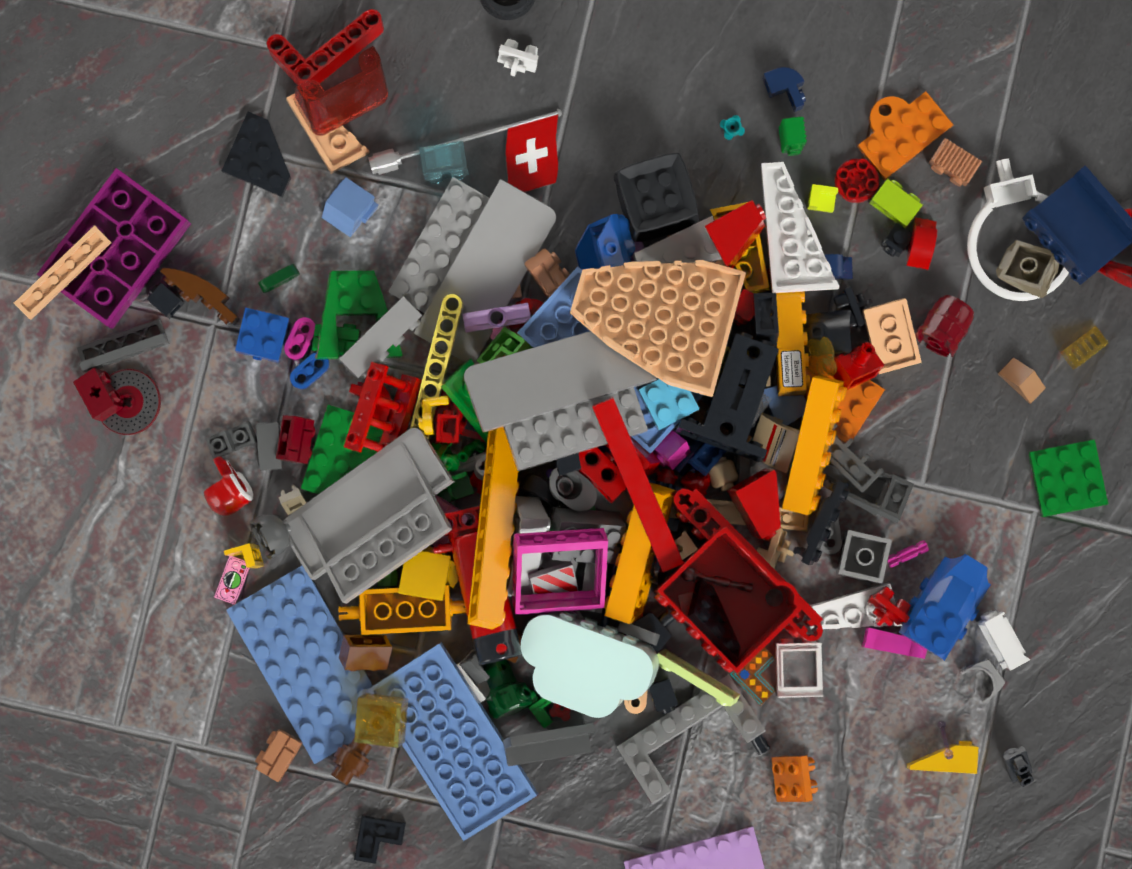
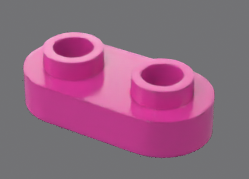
M303 317L298 319L285 343V354L292 360L302 359L313 341L316 324L310 318ZM303 326H309L310 330L308 333L302 332ZM296 345L300 346V351L293 353V347Z

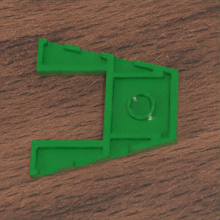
M331 271L329 273L325 296L326 302L321 319L322 326L318 337V349L315 359L339 358L336 316L375 315L376 322H378L388 312L374 271ZM392 345L387 350L390 354L386 358H401L403 354L400 345L397 347Z

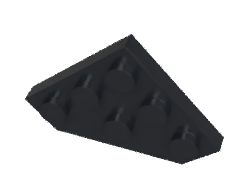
M248 111L221 171L283 198L291 176L268 119Z
M702 578L695 584L687 617L733 664L739 660L741 647L715 588Z

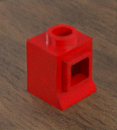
M443 410L442 414H437L436 442L459 443L460 415H456V411ZM444 422H455L454 433L443 432Z

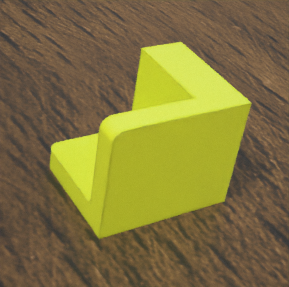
M812 184L807 209L832 213L838 188Z

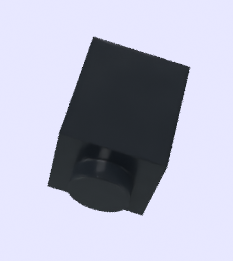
M162 283L159 286L155 285L148 293L149 297L147 300L168 319H171L184 304L182 300Z
M669 678L652 684L649 687V691L656 711H662V714L674 711V706L678 705Z

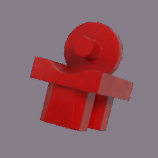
M887 586L882 587L867 600L875 607L872 612L877 616L875 624L881 626L885 622L891 626L893 622L897 625H900L902 622L907 623L910 618L907 614L911 605L903 599H899L895 605L892 604L890 600L895 593Z

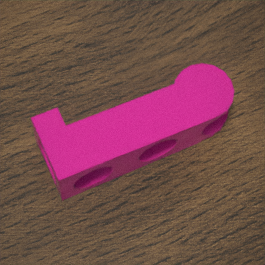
M866 627L862 647L925 659L927 650L907 637Z

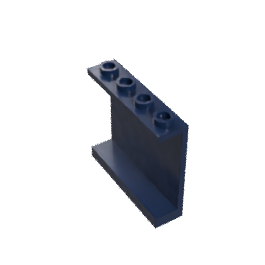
M1086 165L1034 209L1029 210L1022 218L1025 221L1026 227L1038 236L1040 243L1052 252L1055 260L1065 267L1069 272V276L1078 282L1079 285L1084 283L1132 243V218Z

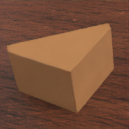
M1012 358L998 373L1029 404L1046 388L1034 370L1015 358Z

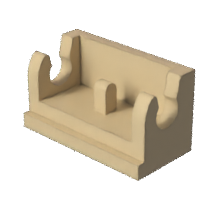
M686 531L679 534L680 537L674 540L682 560L698 550Z

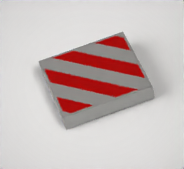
M571 561L528 574L533 594L578 591Z

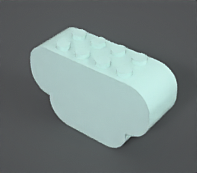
M572 611L541 613L533 618L524 630L521 639V652L525 660L535 667L533 684L537 693L542 698L585 715L601 718L611 714L623 700L639 698L653 684L659 668V659L657 653L649 644L630 635L625 636L618 633L615 627L606 625V627L597 625L598 622L594 619H580Z

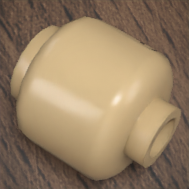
M722 457L709 472L712 487L721 488L722 491L733 487V483L738 479L734 462L729 459L727 460L726 457Z

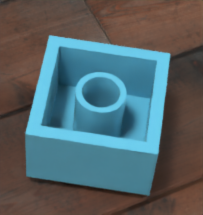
M660 379L637 390L657 430H661L699 410L691 391L670 386Z

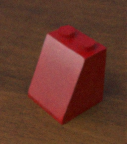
M753 200L705 225L726 267L734 268L765 227L763 221L767 219L760 204L755 205Z
M764 468L729 488L727 492L751 535L768 540L777 534L776 531L781 528L777 474L774 469Z

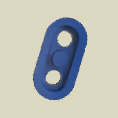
M316 353L311 354L291 372L290 381L292 385L297 389H306L328 371L330 366L329 359H315ZM318 360L323 362L320 368L315 367V362ZM300 375L306 376V380L304 382L298 381V377Z

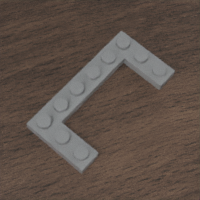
M729 674L719 680V682L740 694L738 701L731 707L719 704L715 697L702 691L677 707L674 711H671L617 746V749L652 804H655L672 792L648 755L716 710L724 707L746 743L766 732Z

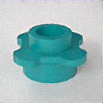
M734 115L727 120H721L720 127L725 132V139L731 140L734 136H742L745 133L739 116Z

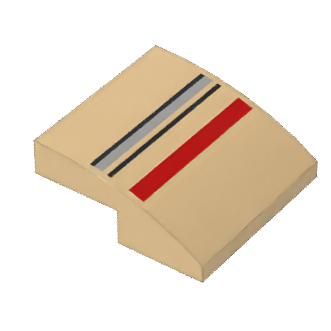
M762 413L752 441L763 444V448L767 450L766 456L761 462L787 473L796 450L800 430L782 424L783 420Z

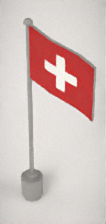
M556 109L557 111L403 155H399L398 151L394 152L393 148L374 153L373 156L368 157L372 173L381 175L398 170V165L402 164L401 159L508 129L506 142L508 183L523 192L531 191L556 183L558 174L556 132L558 117L562 115V111Z

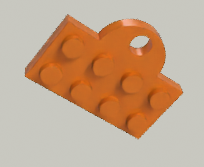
M926 91L910 104L899 97H885L879 100L870 112L869 124L873 133L857 147L875 167L880 176L886 180L949 130L953 123ZM881 105H887L890 108L891 112L888 116H883L879 113Z

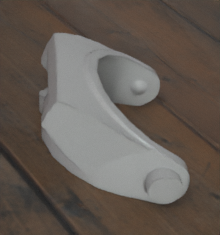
M990 659L968 667H962L960 669L961 675L969 670L978 669L985 671L991 677L993 691L982 700L983 704L990 703L1006 682Z

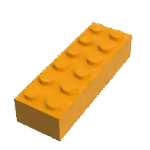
M819 375L812 377L782 509L809 515L816 508H819L821 496L818 495V492L826 480V474H823L824 467L829 465L831 459V452H828L829 445L834 444L836 431L833 428L834 424L839 422L842 409H838L841 400H844L847 387H843L844 381Z
M650 483L665 520L668 523L676 490ZM635 506L627 517V524L629 526L621 540V545H623L622 553H619L615 566L618 568L616 575H613L610 581L611 594L606 598L604 604L606 617L627 624H631L643 616L657 564V557Z

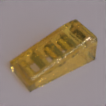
M1094 326L1060 353L1074 370L1104 348L1109 342L1099 329ZM1094 333L1101 344L1097 345L1090 335ZM1086 338L1094 348L1092 351L1084 342ZM1081 344L1088 354L1084 355L1077 345ZM1073 348L1080 356V360H1078L1075 357V355L1071 352Z

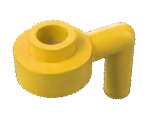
M448 396L425 398L422 400L423 413L422 418H418L419 430L424 431L425 435H434L431 407L449 405Z

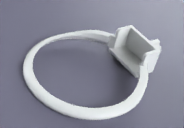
M1009 158L996 161L1001 182L984 187L987 202L971 224L967 241L968 257L975 275L991 292L1000 297L1015 301L1034 300L1040 297L1029 293L1012 292L995 284L985 274L977 257V236L984 220L993 210L991 208L1029 200L1031 197H1036L1035 201L1041 203L1048 197L1036 191L1033 174L1014 179ZM1065 267L1059 276L1052 281L1047 294L1054 291L1065 280L1069 273Z

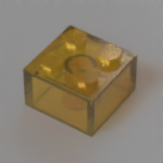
M364 693L358 697L354 742L395 748L405 743L408 698Z

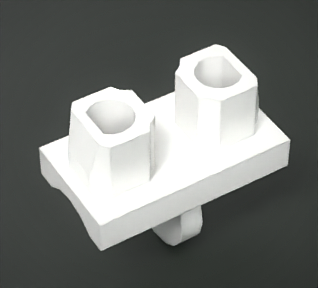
M507 39L506 43L500 46L497 62L503 63L504 67L511 69V76L515 77L517 71L525 73L527 70L535 73L539 57L537 55V47L528 45L525 52L517 50L518 43L511 39Z

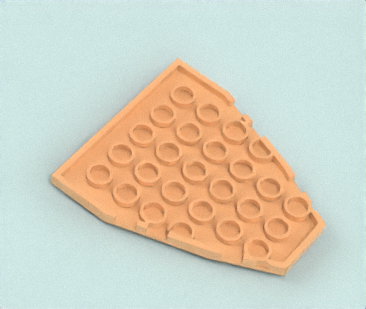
M695 260L693 263H682V261H674V263H660V261L627 262L622 266L610 267L609 265L602 266L599 269H584L580 276L570 314L607 346L664 383L712 397L746 272L704 260Z

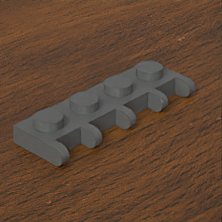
M836 435L834 444L829 445L828 452H831L830 462L863 493L885 470L881 467L875 473L864 463L870 457L868 454L860 459L849 448L854 442L852 438L844 443Z

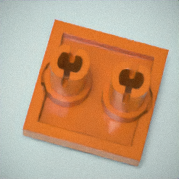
M807 756L771 757L776 801H813L812 794L818 791V787L811 788V786L817 785L814 779H810L809 771L815 769V765L809 766L808 764L815 763L814 759Z

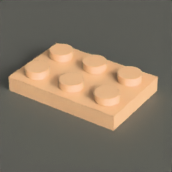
M906 298L862 310L869 341L875 347L876 354L885 364L878 374L921 363Z

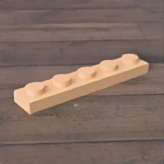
M93 226L14 304L32 320L112 242L96 226Z

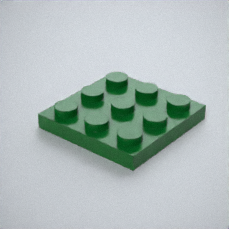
M1095 439L1028 453L1042 517L1108 505Z

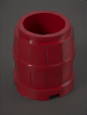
M944 295L929 310L923 325L919 326L916 331L915 337L920 343L924 340L927 343L926 348L943 357H948L949 354L953 357L958 350L959 343L968 333V329L974 319V311L964 301L951 295Z

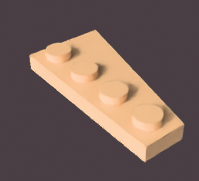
M300 90L286 98L331 174L369 154V150L362 146L356 140V137L350 131L348 132L340 124V121L335 116H332L310 91Z

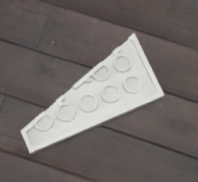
M784 162L761 163L772 293L839 289V284L833 276L830 264L824 256L821 244L803 209V204L798 198Z

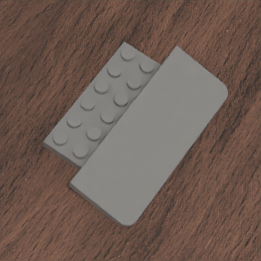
M453 177L388 291L399 299L404 296L413 307L425 313L414 334L432 343L443 299L449 294L458 295L463 301V309L451 355L464 362L469 359L475 361L493 332V328L466 333L463 313L508 306L528 271L524 265L525 262L535 257L556 221V213L551 207L500 179L489 198ZM450 298L447 301L449 310L454 311L458 308L459 302L456 298ZM499 311L493 312L490 316L492 323L497 324L502 313ZM449 319L444 320L441 324L442 330L450 332L453 329L452 321ZM439 341L436 345L444 351L448 349L444 341Z
M591 331L473 365L467 368L464 373V381L482 432L504 427L518 471L608 444L592 405L611 397L616 402L630 437L648 431L634 387L656 380V377L607 346Z
M417 428L409 429L286 517L285 520L291 528V532L288 533L290 537L289 544L310 579L316 580L327 572L341 601L347 604L452 530L435 495L451 485L454 480L425 434Z

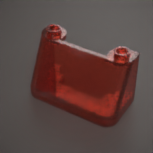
M374 46L364 50L358 58L362 72L324 91L322 86L315 80H308L296 86L294 103L313 134L318 136L326 135L386 102L388 98L387 83L380 56Z

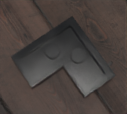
M362 815L354 860L376 864L380 842L396 845L403 844L406 822Z

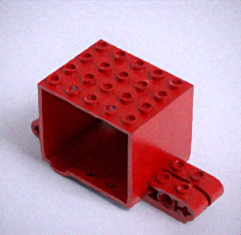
M681 489L675 493L673 507L678 512L675 516L684 525L688 523L693 528L691 530L692 534L699 541L704 539L705 542L684 561V564L680 565L654 590L657 594L654 598L663 607L669 606L672 609L670 614L678 623L684 622L688 626L685 630L694 639H701L704 642L701 644V647L709 655H716L719 658L716 662L725 671L738 674L784 628L795 638L800 637L806 641L818 640L823 633V628L820 624L823 618L797 593L795 587L788 583L697 489L693 492L689 489ZM679 496H687L688 500L686 502L690 507L686 504L680 505L679 501L681 499ZM695 511L704 513L705 519L702 523L695 521ZM687 567L694 570L697 569L702 575L719 576L738 583L753 584L752 592L750 593L735 587H723L706 581L715 588L741 647L739 660L733 664L681 610L679 595L693 593L695 584L699 581H685L682 578L681 573ZM778 589L781 591L783 601L779 606L773 607L766 602L765 597L769 590ZM802 621L807 626H813V634H806L808 629L804 625L797 626L796 624Z

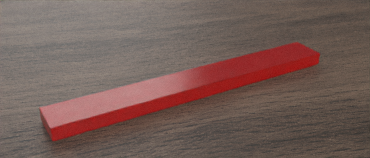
M611 397L592 405L662 571L665 572L684 564L614 398Z

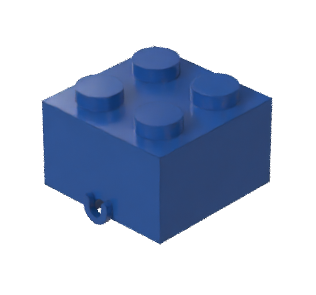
M245 307L235 352L252 356L255 360L261 361L265 359L279 363L289 318Z

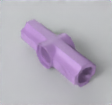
M528 303L463 313L466 333L526 323L531 318ZM495 311H499L503 315V321L500 324H494L490 319L491 314Z

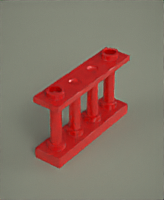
M371 362L346 436L344 448L361 452L362 448L366 447L379 452L407 431L422 379L402 374L401 379L387 374L388 366ZM384 383L397 387L394 400L380 396ZM377 404L391 409L387 422L373 417ZM370 425L384 430L380 443L366 438Z

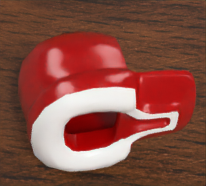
M218 456L213 461L223 478L204 491V497L209 507L215 513L222 516H230L253 500V491L243 474L236 472L228 460Z

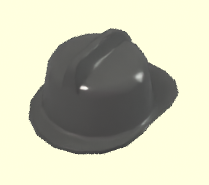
M557 467L551 472L549 489L555 499L563 502L575 511L583 512L594 506L597 492L594 485L578 471L559 477Z

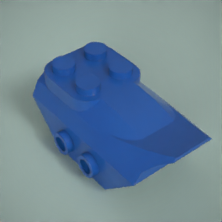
M612 214L587 226L575 248L578 266L581 270L599 269L602 266L609 265L610 267H616L632 262L631 257L635 251V243L631 238L629 220L624 215Z
M967 554L952 559L944 557L930 577H925L921 582L919 595L917 597L913 596L909 604L911 607L907 614L910 618L907 623L903 622L899 633L945 661L958 639L962 640L968 630L965 627L969 620L973 621L979 612L977 607L991 586L987 579L988 568Z

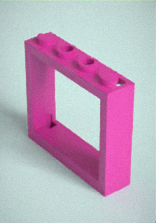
M604 528L514 534L512 604L515 614L604 608L608 539ZM596 549L594 590L521 595L522 554Z

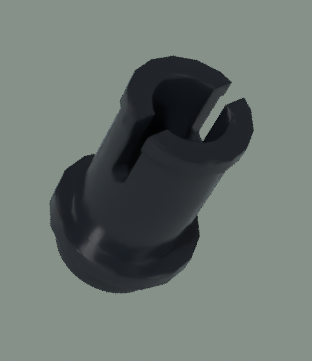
M762 734L751 741L758 755L765 753L771 748Z

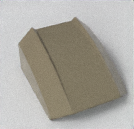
M1016 240L1006 249L996 269V274L1004 282L1024 292L1043 298L1047 295L1051 283L1058 272L1059 263L1055 260L1050 250Z

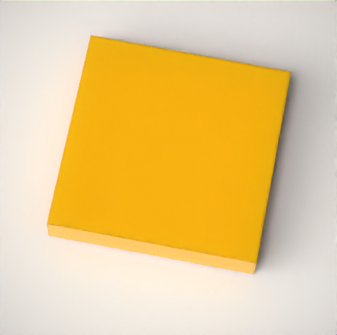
M421 551L403 564L398 593L443 601L451 556Z

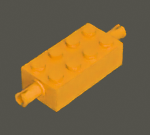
M450 585L445 587L443 601L399 594V588L369 589L359 595L360 604L358 606H339L338 609L339 613L348 612V614L339 615V621L355 619L361 621V635L452 630L453 614L466 613L464 601H453L450 597Z

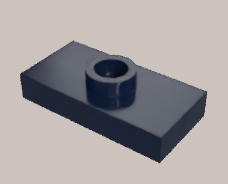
M704 443L688 463L706 476L727 451Z

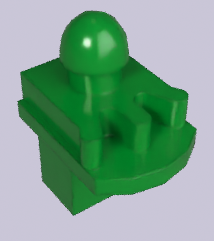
M530 690L532 703L529 709L542 727L545 728L553 722L544 710V707L549 705L551 701L542 698L540 695L537 696L535 691Z

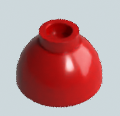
M697 470L695 474L690 471L683 475L680 482L684 489H689L692 492L697 489L705 496L711 480L709 473L704 476Z

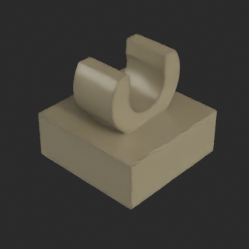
M292 485L293 491L287 494L284 490H281V496L278 497L288 515L307 503L300 489L296 488L295 485Z

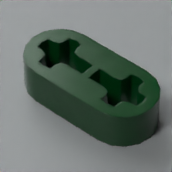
M291 264L258 282V285L263 293H267L300 275V272L295 264Z

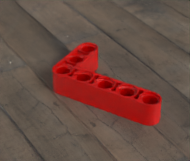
M367 10L307 59H304L287 39L280 34L270 36L267 40V47L273 60L299 88L309 91L380 36L384 31V24L381 14L377 10ZM373 21H376V22H377V23L374 24V25H369V23H371V22H373ZM355 35H360L358 38H352ZM277 46H282L280 49L275 50ZM339 48H344L340 52H335ZM293 60L296 61V62L293 63V64H288L290 61H293ZM324 61L327 62L326 64H324V65H322V66L319 65V63H321V62H324ZM305 75H310L307 79H301Z

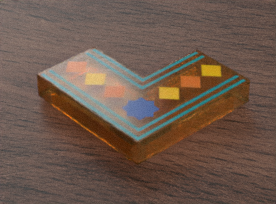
M765 647L738 674L735 672L729 673L759 706L776 691L760 675L776 660Z

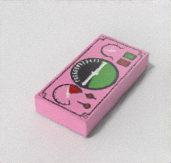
M229 556L215 593V598L234 605L237 603L250 569L246 567L244 560Z

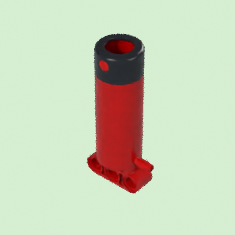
M480 506L446 513L445 516L450 522L452 530L444 536H448L450 543L433 547L434 554L452 551L467 617L469 614ZM462 516H471L473 520L472 525H465L462 522ZM508 595L504 601L505 619L502 625L494 629H488L469 624L479 665L518 657L522 654Z

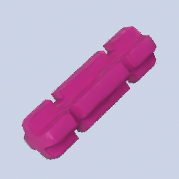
M925 540L920 541L915 546L911 545L898 551L897 554L889 555L887 563L890 567L897 566L899 562L903 563L918 556L919 553L923 554L929 551L928 545Z

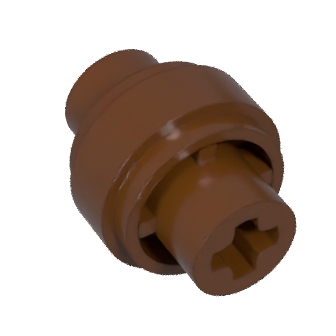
M354 737L349 747L343 744L333 756L335 757L333 762L337 765L331 775L348 786L353 776L359 778L367 771L370 760L366 756L372 747L357 737Z

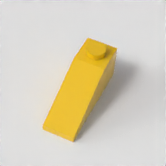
M959 740V744H951L907 763V769L977 774L978 746L972 745V741Z

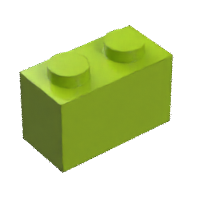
M887 179L869 204L893 222L899 223L906 228L923 205L919 203L920 199L912 193L907 194L903 191L900 183Z

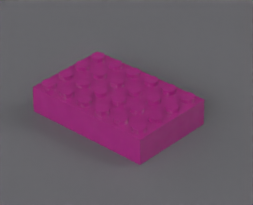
M116 168L36 275L41 277L93 226H96L112 243L79 273L61 293L113 330L191 223Z

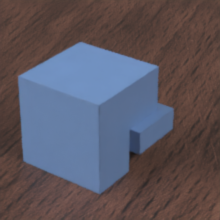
M346 177L327 199L322 218L351 237L361 225V221L366 223L377 210L379 204L374 202L375 197Z

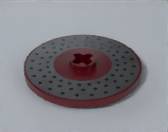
M124 369L114 372L110 375L112 379L110 383L121 395V403L124 408L102 423L109 430L121 435L141 433L154 423L161 407L159 389L153 379L141 371ZM125 398H132L130 401L132 405L130 407L124 406L126 404Z

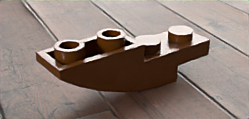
M162 268L160 270L165 275L162 279L171 287L176 285L181 289L178 294L187 302L192 299L197 303L203 297L201 302L209 310L214 307L219 312L217 317L226 325L229 322L235 325L240 320L224 305L230 298L208 281L176 269Z

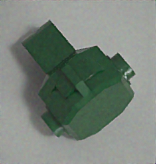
M507 660L484 665L483 670L490 677L487 680L490 692L486 700L489 705V713L493 718L509 717L531 705L530 689L525 683L516 681Z

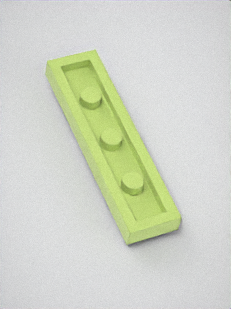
M664 649L657 654L659 666L662 669L676 673L716 698L719 704L731 707L738 701L739 693L668 650Z

